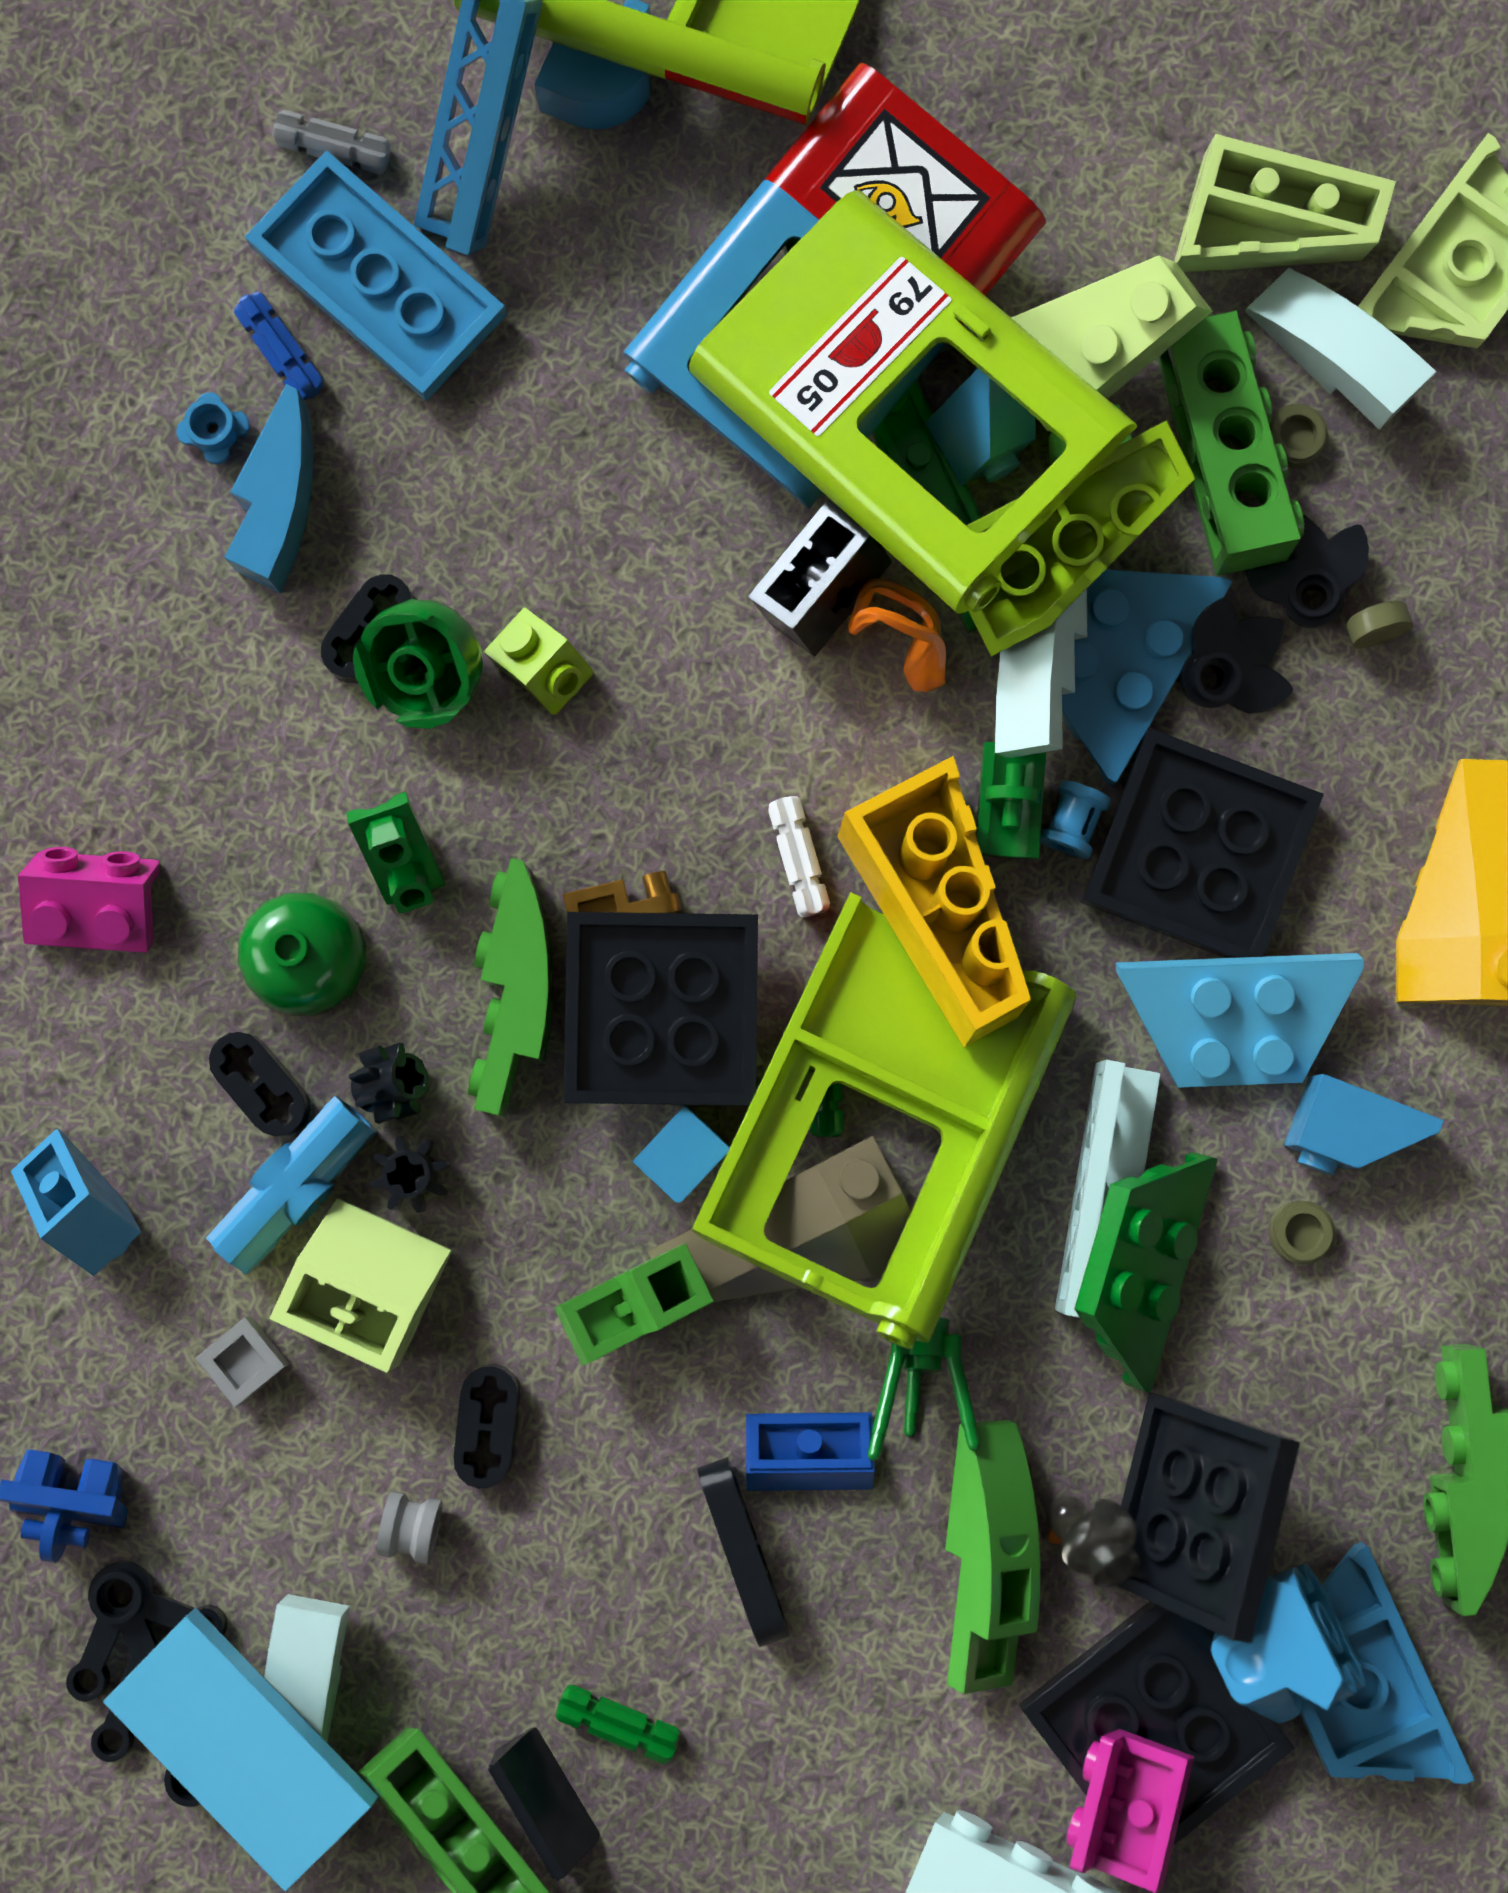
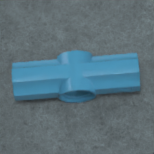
M334 1096L329 1103L325 1104L312 1122L308 1123L292 1144L288 1142L281 1146L256 1171L249 1182L252 1188L206 1237L213 1246V1250L227 1263L236 1267L244 1274L251 1273L277 1246L293 1225L296 1227L301 1225L317 1210L319 1205L315 1202L316 1200L322 1204L335 1188L333 1181L378 1131L354 1107L346 1103L339 1096Z

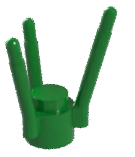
M940 1317L930 1341L926 1343L915 1341L912 1349L904 1348L891 1342V1354L868 1449V1458L870 1460L876 1461L880 1458L902 1366L903 1370L908 1371L904 1434L907 1437H913L916 1433L917 1414L919 1412L922 1372H941L942 1360H947L967 1446L971 1451L979 1449L980 1441L961 1359L962 1335L949 1334V1319Z

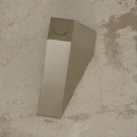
M870 1136L786 1179L765 1223L764 1234L769 1241L852 1281L866 1279L885 1271L911 1211L874 1137ZM692 1228L647 1251L652 1259L686 1243L714 1302L802 1288L714 1246L697 1236L692 1231Z

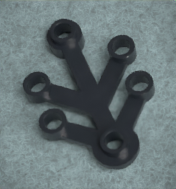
M117 1561L102 1568L94 1576L89 1587L88 1601L97 1620L80 1662L67 1675L66 1686L70 1695L76 1700L87 1702L94 1700L107 1689L110 1682V1672L106 1663L120 1632L131 1655L121 1679L122 1682L159 1644L155 1639L148 1620L174 1629L194 1607L154 1592L153 1582L149 1573L142 1566L134 1562ZM117 1582H124L131 1587L133 1598L130 1604H120L115 1600L113 1588ZM203 1605L197 1608L203 1615L213 1618L216 1623V1629L224 1636L227 1630L225 1613L214 1605ZM81 1669H90L96 1673L98 1685L95 1690H86L80 1685L78 1677ZM109 1709L105 1722L97 1727L92 1734L91 1748L95 1756L100 1760L114 1762L121 1759L132 1748L135 1735ZM114 1729L121 1734L123 1744L120 1750H111L105 1746L103 1742L105 1730ZM167 1769L164 1776V1785L169 1797L181 1806L194 1807L200 1805L193 1795Z

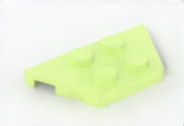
M1489 133L1358 306L1393 334L1478 349L1508 310V175L1496 155L1501 147L1497 139Z

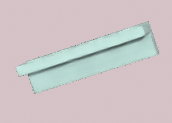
M1111 1060L1095 1063L1055 1310L1064 1315L1079 1317L1074 1308L1110 1184L1130 1176L1139 1178L1145 1171L1160 1073L1125 1067V1063Z

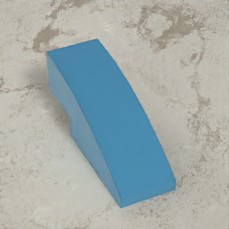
M287 384L230 491L240 506L248 512L224 556L238 574L280 594L298 554L308 518L313 484V438L309 408L299 391Z

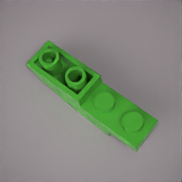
M515 858L510 859L507 873L498 871L495 876L490 895V907L498 910L492 933L483 931L480 936L474 961L475 968L483 969L481 981L487 985L503 988L504 990L501 999L492 998L489 1003L483 1033L491 1035L492 1038L486 1060L477 1058L470 1077L468 1095L477 1097L474 1110L500 1116H506L520 1056L545 1061L551 1030L554 997L553 957L549 928L541 897L530 869L523 860Z
M1470 1344L1442 1345L1443 1361L1437 1362L1435 1365V1383L1439 1397L1442 1400H1447L1450 1426L1443 1427L1441 1439L1445 1459L1449 1465H1454L1455 1473L1430 1475L1432 1492L1425 1493L1423 1498L1426 1524L1431 1532H1436L1439 1558L1431 1559L1430 1574L1437 1597L1443 1598L1444 1604L1460 1615L1472 1616L1477 1614L1494 1582L1508 1543V1408L1500 1405L1492 1406L1486 1348Z
M1008 1419L976 1422L980 1447L976 1451H971L968 1448L962 1424L959 1425L945 1550L962 1558L947 1685L962 1694L1012 1686L1018 1635L1036 1633L1038 1628L1040 1547L1034 1491L1017 1423Z

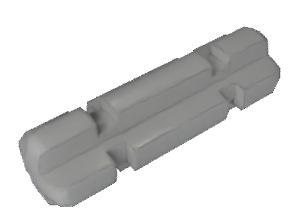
M288 110L279 111L275 119L273 137L279 147L297 152L300 151L301 147L307 148L306 154L319 158L327 150L344 165L352 167L355 162L361 163L360 169L376 174L385 173L388 168L392 148L390 147L389 140L385 137L371 133H365L363 137H360L356 129L313 117L306 122L304 121V115Z

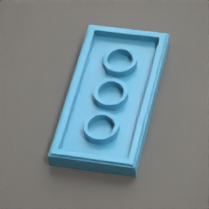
M196 1607L180 1621L103 1701L285 1892L372 1807L379 1797Z

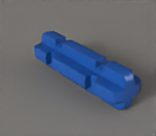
M258 291L242 296L234 308V314L246 332L254 331V334L250 336L277 376L283 377L285 375L286 379L283 381V384L296 388L304 401L316 397L325 385L324 378L313 362L305 363L304 360L308 358L307 354L281 317H272L276 311L266 296Z

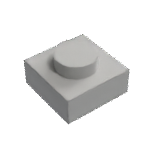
M251 1315L244 1317L195 1358L234 1408L243 1404L289 1365V1362Z

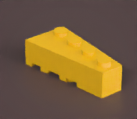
M952 756L846 811L837 837L962 1046L966 1047L1017 1019L1030 1002L1031 997L1007 922L1002 920L994 894L996 887L989 865L985 866L975 835L977 830L970 806L965 804L958 782L960 774L955 758Z

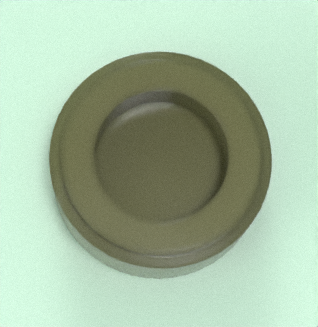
M1303 404L1287 405L1278 410L1269 423L1274 444L1280 443L1285 450L1288 468L1297 469L1310 465L1318 458L1327 444V424L1322 415L1310 406Z
M1397 600L1368 607L1353 615L1346 624L1354 648H1365L1391 641L1402 636L1413 627L1406 603Z
M1291 1201L1280 1206L1272 1215L1268 1226V1236L1273 1249L1283 1259L1298 1264H1311L1321 1260L1330 1252L1335 1241V1226L1329 1213L1320 1205L1310 1201Z

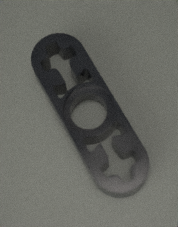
M726 1457L698 1467V1475L758 1646L762 1647L789 1637L790 1633L760 1544H756L758 1539L729 1458Z

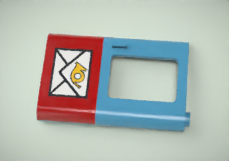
M864 63L857 65L623 352V355L630 362L624 371L641 388L651 395L658 387L672 394L808 509L823 492L689 372L688 367L691 357L706 335L736 306L789 241L800 240L843 196L854 190H861L985 296L1046 224L1043 213L1028 196L887 78ZM946 343L936 344L861 420L858 430L865 437L868 438Z

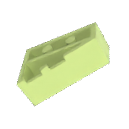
M1215 134L1203 156L1174 262L1178 264L1183 272L1362 261L1379 243L1396 181Z
M1158 255L1016 315L1012 319L1108 399L1213 311L1178 264ZM1042 423L1047 431H1051Z

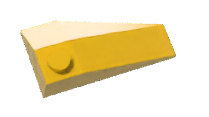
M1460 759L1435 827L1436 834L1425 866L1421 868L1415 885L1417 889L1406 920L1402 922L1396 940V1002L1508 1006V760Z

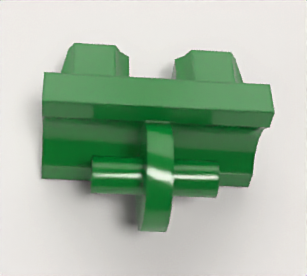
M995 742L983 743L976 838L982 856L1037 860L1039 858L1047 752L1007 758L995 754Z
M407 793L397 794L388 802L380 804L375 808L354 809L346 812L348 825L386 905L394 903L398 913H406L431 904L434 901L432 890L445 885L444 877Z

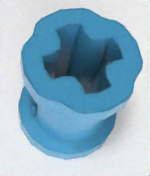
M1061 780L1058 787V793L1061 795L1049 828L1041 829L1040 842L1069 856L1089 859L1093 848L1089 845L1090 839L1101 812L1108 811L1111 798L1092 787L1074 781Z

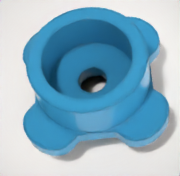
M209 392L200 395L197 401L189 406L184 420L177 426L176 433L182 444L186 446L194 445L203 451L209 463L222 464L229 459V449L237 438L247 435L250 429V422L243 412H232L217 394ZM211 424H217L219 428L217 432L209 433L208 427Z

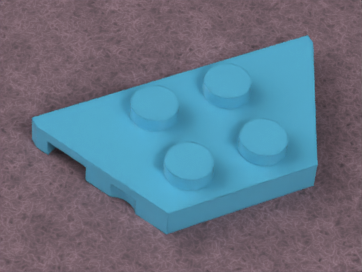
M1358 953L1116 962V973L1178 1088L1303 1083L1364 969V959Z

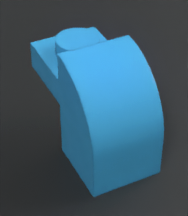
M625 0L623 6L651 15L649 4L639 0ZM554 42L534 83L541 112L587 129H605L626 122L643 108L651 95L648 73Z

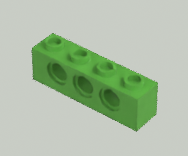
M1237 310L1208 316L1157 357L1181 450L1195 477L1191 487L1215 575L1219 576L1287 561L1300 541V537L1304 534V518L1299 503L1296 500L1290 501L1284 481L1288 476L1287 457L1283 446L1280 443L1274 444L1269 423L1272 420V405L1267 389L1265 387L1258 388L1254 374L1256 348L1252 334L1249 331H1242ZM1218 380L1227 386L1229 392H1214L1206 386L1204 381ZM1223 435L1235 436L1242 441L1245 449H1230L1221 442L1219 437ZM1247 491L1254 494L1259 499L1261 506L1248 507L1243 505L1236 498L1235 492Z
M406 1727L357 1772L359 1777L379 1796L378 1801L452 1893H549L419 1729Z

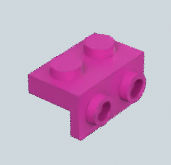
M52 847L38 852L18 875L24 944L147 953L154 940L151 885L160 874L159 861L140 859L138 854L128 851H117L105 854L104 856L78 854L75 849L69 847Z
M1121 1729L1103 1735L1100 1742L1094 1741L1087 1753L1083 1768V1779L1090 1782L1084 1808L1079 1806L1074 1812L1067 1834V1845L1074 1848L1070 1869L1085 1873L1094 1868L1154 1893L1163 1889L1194 1756Z

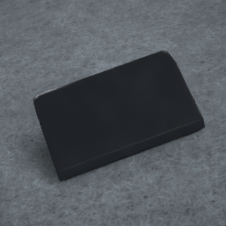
M533 1727L498 1748L490 1762L488 1771L552 1879H556L558 1882L597 1843L600 1832L539 1730Z

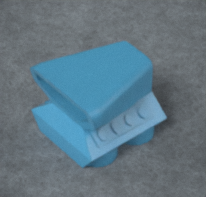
M1306 1563L1268 1576L1252 1643L1230 1640L1214 1632L1211 1652L1231 1696L1238 1703L1274 1722L1282 1723L1298 1716L1302 1711L1303 1697L1328 1710L1338 1701L1355 1695L1358 1689L1365 1687L1366 1683L1359 1660L1318 1577L1315 1576L1312 1569Z

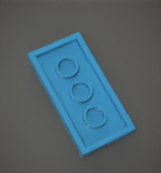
M327 150L245 236L248 245L426 402L507 316L504 304Z

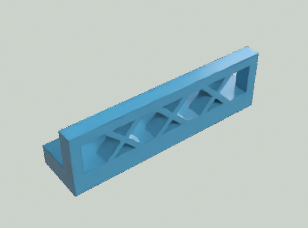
M462 0L413 226L447 237L445 248L465 255H470L484 248L488 241L543 0H498L500 5L492 41L489 43L476 21L480 0ZM471 39H473L478 49L468 55ZM483 58L486 67L478 103L474 106L462 84L465 67ZM459 102L464 113L455 117L457 103ZM468 120L472 130L464 166L461 168L448 144L451 130ZM445 163L450 175L441 179ZM455 181L458 193L451 222L433 216L438 190Z

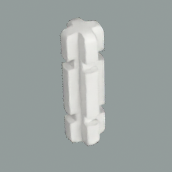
M798 796L777 799L769 804L768 811L773 829L779 830L780 835L776 836L789 885H795L796 891L792 895L797 913L800 917H811L829 910L830 901L825 884L819 883L818 878L822 877L809 828H804L802 824L805 822L806 817L801 800Z

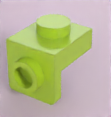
M525 607L483 651L498 668L528 690L552 715L557 714L593 675V669L569 640Z

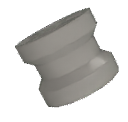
M391 1491L381 1519L377 1541V1555L391 1558L397 1553L408 1554L412 1556L415 1563L429 1565L437 1542L443 1501L429 1498L423 1503L409 1501L405 1493Z

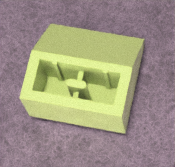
M337 1198L297 1258L269 1319L388 1373L400 1366L452 1253V1249Z

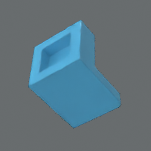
M684 1105L632 1162L673 1201L680 1203L728 1153L730 1145L690 1107Z

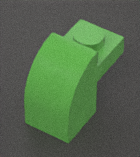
M686 1243L603 1282L554 1307L583 1366L645 1334L660 1330L714 1301Z

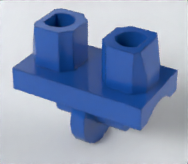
M28 1449L17 1470L15 1480L1 1479L0 1501L9 1503V1509L12 1512L46 1517L45 1521L25 1519L21 1528V1538L40 1541L39 1557L41 1561L57 1563L61 1559L66 1545L86 1548L90 1538V1528L71 1526V1521L125 1528L128 1508L120 1501L124 1470L117 1463L86 1459L77 1491L61 1489L58 1486L66 1460L60 1455L50 1452Z

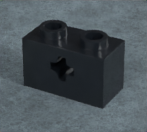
M827 500L748 597L773 627L815 657L852 613L862 586L871 579H879L893 562L878 541L842 509Z

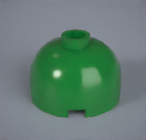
M410 599L383 610L365 627L362 638L355 645L353 653L356 680L367 700L377 710L382 705L385 706L391 713L400 716L395 722L410 728L431 729L450 722L473 698L483 672L481 645L471 624L456 610L431 600Z
M286 893L264 902L247 919L238 940V965L247 987L266 1006L291 1016H317L337 1006L356 990L366 966V942L355 919L339 903L316 893Z

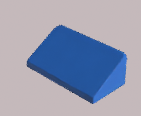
M872 1412L746 1414L747 1490H872L875 1472L874 1461L868 1458V1449L873 1429Z

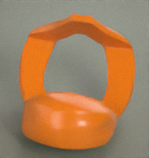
M871 579L867 581L858 594L848 623V632L856 636L864 628L880 620L894 629L914 637L904 663V675L909 686L915 692L921 691L924 693L944 686L946 646L941 637L940 618L934 607L921 595L898 583L884 579ZM875 592L911 608L923 618L921 624H917L889 610L869 607L873 594Z

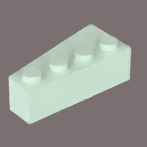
M957 1810L955 1816L943 1812L937 1819L906 1893H1122L1090 1875L1075 1872L1054 1862L1047 1853L1031 1844L1017 1841L1014 1844L992 1834L993 1828L990 1824L963 1810Z

